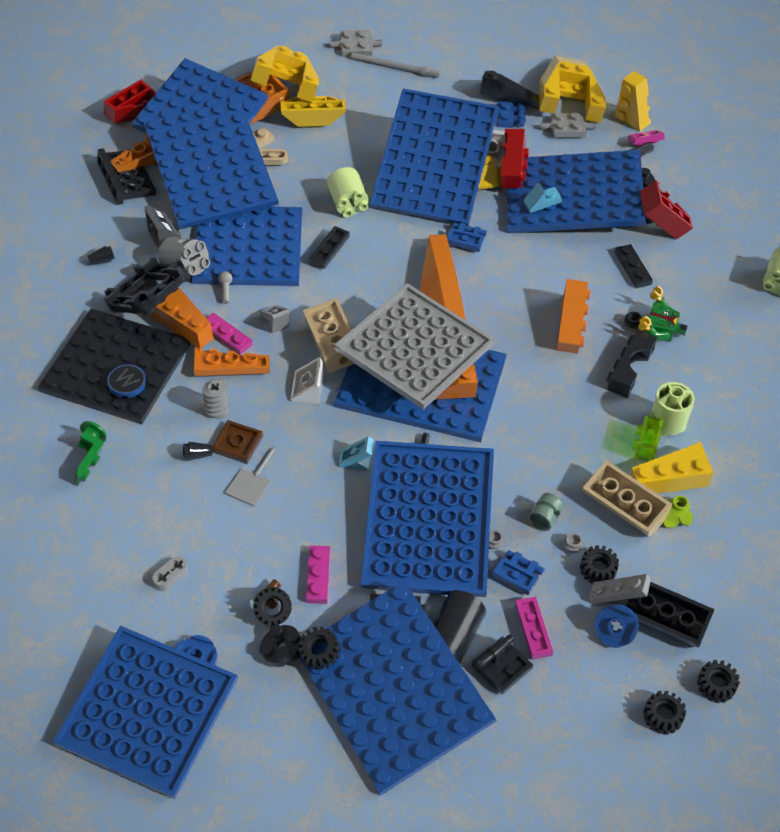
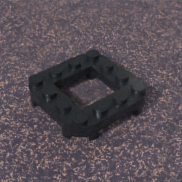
M150 258V261L144 265L137 263L133 266L136 273L119 288H107L104 291L106 297L103 299L111 311L148 315L154 311V307L163 303L167 296L177 291L182 283L190 279L189 273L182 261L177 259L172 264H159L156 258ZM149 280L162 281L152 291H140L137 295L133 296Z

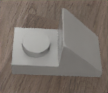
M274 305L260 311L262 318L269 321L272 333L289 327V309Z

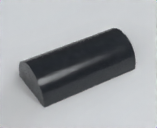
M650 582L647 596L624 599L622 605L630 608L637 615L639 623L698 649L715 610L653 582Z
M453 590L446 597L433 621V625L460 664L486 615V608L474 595L461 590Z

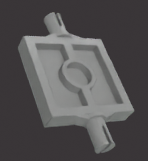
M340 30L339 41H330V47H340L342 56H351L352 53L372 56L373 46H382V39L373 40L370 30Z
M582 113L550 114V123H541V130L550 129L554 137H586V129H595V122L586 123L583 120Z

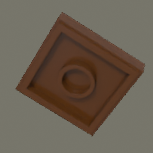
M227 420L212 446V453L248 464L263 437V431Z

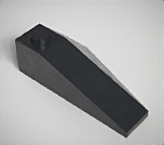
M489 70L484 72L480 88L481 95L539 107V95L495 71Z

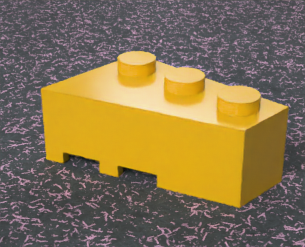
M633 71L622 80L615 118L641 132L651 124V119L648 116L650 105H647V97L649 96L647 78L636 71Z

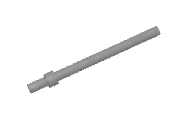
M357 53L351 54V59L417 72L423 76L440 77L441 71L429 69L427 66L419 67Z

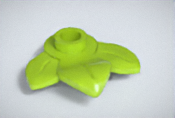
M678 495L671 500L666 499L672 503V507L663 525L666 528H674L681 523L689 527L693 521V514L689 510L690 504L688 499L682 495Z

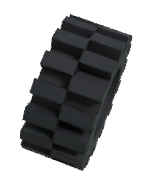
M595 545V549L591 546L588 550L584 551L580 563L581 575L585 574V580L590 578L589 583L593 584V581L611 580L616 576L619 558H616V553L611 554L612 549L605 550L606 546H602V549L599 548V545ZM601 561L607 565V568L603 570L597 569L592 565V562Z
M269 587L260 591L255 597L253 604L254 614L265 625H279L288 619L292 611V602L284 590ZM270 598L279 600L281 604L279 613L276 615L267 614L264 610L266 600Z
M320 626V630L317 627H313V632H310L308 629L306 631L307 636L302 635L301 639L303 641H299L298 644L300 646L298 648L299 653L306 665L311 666L312 669L318 667L319 670H323V666L326 669L329 668V663L334 665L336 663L335 658H339L338 652L341 650L335 634L328 628L325 630L322 626ZM319 641L326 642L327 650L323 654L315 655L312 653V646Z
M713 660L712 663L710 661L702 667L698 676L699 692L704 691L703 697L710 696L708 700L711 702L713 698L716 699V703H720L721 699L723 703L727 702L728 699H732L740 684V681H738L740 678L739 674H736L737 670L735 668L731 670V664L728 663L726 666L723 660L719 664L717 660ZM719 676L726 681V686L718 687L714 685L710 677Z
M666 690L664 694L661 691H657V694L653 693L645 705L643 717L646 719L645 723L647 726L652 724L651 730L654 731L657 728L658 734H661L663 730L664 734L668 735L670 731L673 734L676 730L680 729L685 719L686 710H684L685 703L680 704L682 699L680 697L676 699V694L673 692L671 696L668 695L669 691ZM660 706L667 707L672 711L673 717L666 719L659 716L657 708Z

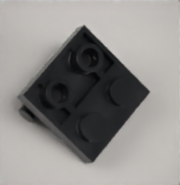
M510 634L505 638L503 636L475 658L471 664L502 695L533 669V664L511 644L514 642V638Z

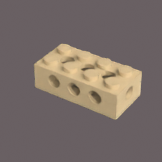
M335 298L303 310L307 326L320 355L324 358V364L328 373L355 364L334 350L336 343L333 342L342 339L352 330L338 299Z

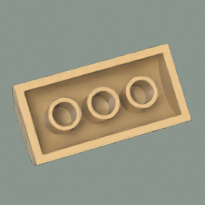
M607 460L582 488L585 494L649 537L659 529L672 507V503Z

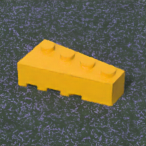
M699 442L632 467L630 476L655 493L660 494L709 487L714 473L703 445Z

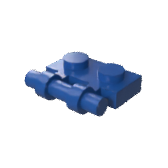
M497 102V106H499L497 127L513 128V124L524 127L526 107L523 103H518L517 107H513L512 102Z
M454 222L447 240L449 245L480 252L487 230H483L478 226H467L466 223L462 222L460 224Z
M508 549L505 557L510 559V561L502 557L494 569L492 577L529 596L539 579V576L534 574V572L542 576L545 568L538 565L539 563L534 560L530 561L522 557L521 553L517 551L514 553Z

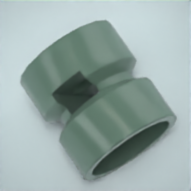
M543 493L536 502L537 505L528 514V520L535 528L548 531L563 511L564 505L557 496L551 493Z

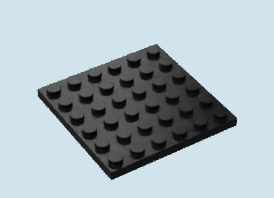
M90 308L39 384L38 391L142 425L191 343L183 336ZM128 364L141 368L145 373L146 383L144 390L140 394L127 398V396L117 397L111 393L108 388L107 378L114 368Z

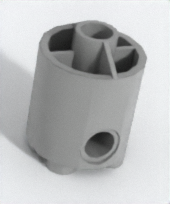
M169 237L162 242L159 248L158 257L160 264H172L177 259H180L189 275H198L210 265L208 250L203 241Z

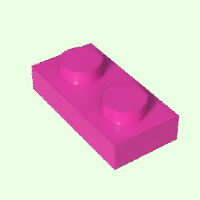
M659 130L628 135V141L635 146H642L647 142L658 143L659 140L665 139V134Z

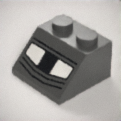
M150 206L144 207L147 231L158 250L162 242L167 238H182L179 230L175 229L173 220L169 219L166 213Z

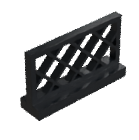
M104 148L97 149V164L117 205L123 204L124 199L156 195L157 191L144 166L138 170H128V172L134 174L133 176L127 175V171L117 172L111 164L110 158H116L124 151L106 153ZM140 176L145 179L142 181L140 179H137L136 177ZM121 178H124V179H127V180H129V181L126 183V182L121 181L120 179H121ZM134 182L136 184H139V186H133L131 185V183ZM144 186L150 190H143L141 188ZM128 188L134 192L126 193L125 190Z

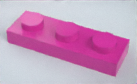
M214 312L206 317L211 323L213 336L239 355L253 345L252 339Z
M310 545L306 603L327 604L330 546Z
M536 597L516 600L515 607L531 659L552 656L553 649Z

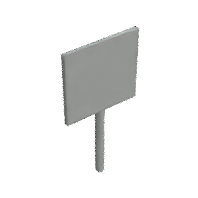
M273 447L255 474L241 468L225 494L255 507L271 483L270 480L258 475L274 453L275 448Z

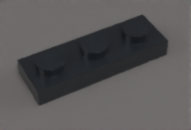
M334 226L310 256L309 263L325 269L348 240L350 232Z
M629 244L615 247L614 253L635 288L652 285L653 279L633 246Z

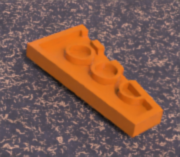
M195 346L194 376L270 373L269 355L253 353L239 355L236 351L222 353L218 352V349L210 348L209 351Z

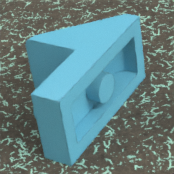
M539 183L535 185L524 199V203L530 213L562 202V198L555 187L543 190Z
M367 436L342 449L339 466L342 468L368 470L370 457L373 453L374 439Z

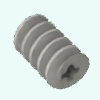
M221 379L208 381L202 387L205 413L210 417L225 418L229 412L226 383Z

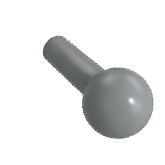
M224 271L219 274L218 281L222 285V303L228 304L229 284L232 282V275Z

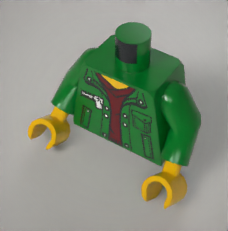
M657 286L650 293V298L657 301H654L649 316H644L639 320V329L658 337L657 342H670L674 333L685 336L688 325L678 323L680 313L669 306L664 297H661L663 290Z

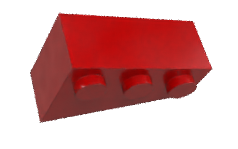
M140 79L104 100V115L114 124L135 119L156 92Z
M505 129L506 143H503L505 152L501 164L502 188H522L523 181H526V171L524 170L528 168V160L526 158H529V148H526L525 129Z
M655 180L640 191L645 217L654 221L658 227L663 228L669 236L672 235L675 239H679L693 229L691 217L677 202L674 204L668 198L670 194L667 191L663 192L659 188L660 183Z

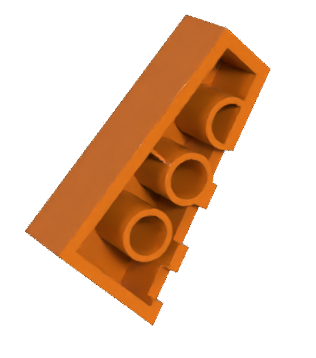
M566 280L562 299L557 351L578 354L579 348L584 345L585 337L581 335L582 331L586 329L587 321L584 320V315L587 316L589 305H586V300H589L591 292L586 281Z
M179 287L177 291L167 296L163 303L154 307V311L150 313L152 318L176 334L183 336L199 349L214 339L211 323Z

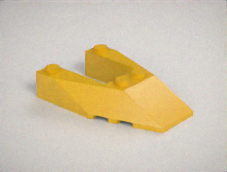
M276 46L257 58L250 81L266 86L269 75L276 76L298 84L297 97L312 103L319 84V78L308 56L299 51L294 52L286 46Z
M554 56L539 81V111L555 114L560 96L585 101V120L601 123L606 110V98L590 67L584 61Z

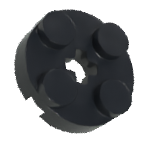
M273 625L262 639L259 652L269 665L283 667L285 666L284 663L294 662L300 656L298 649L300 646L298 644L299 641H302L301 635L293 626ZM281 643L286 644L285 647H280V649H278V646Z

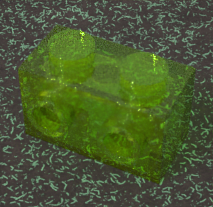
M645 415L643 425L639 424L636 435L639 436V439H635L632 450L636 451L635 459L646 462L654 460L664 420Z

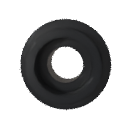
M632 311L625 316L624 322L630 328H639V320L642 316L640 313Z

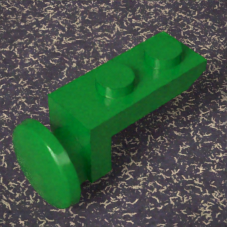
M84 421L80 425V430L83 434L77 446L88 451V453L77 468L74 478V485L76 486L81 481H86L91 472L89 468L91 465L95 467L100 459L99 453L107 438L105 430L100 425L91 421Z

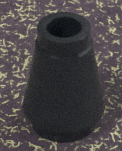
M106 245L87 255L90 265L108 263L115 259L111 246L106 247Z
M190 441L183 443L184 459L191 461L212 456L211 444Z

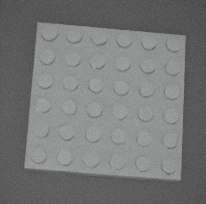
M407 283L335 344L334 350L424 410L494 345L495 339Z

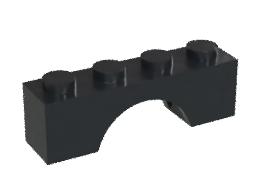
M637 329L634 335L629 337L628 347L623 348L620 355L621 359H617L614 364V372L610 371L606 379L609 382L607 390L625 398L629 397L638 375L631 368L630 364L636 361H648L655 349L658 337Z

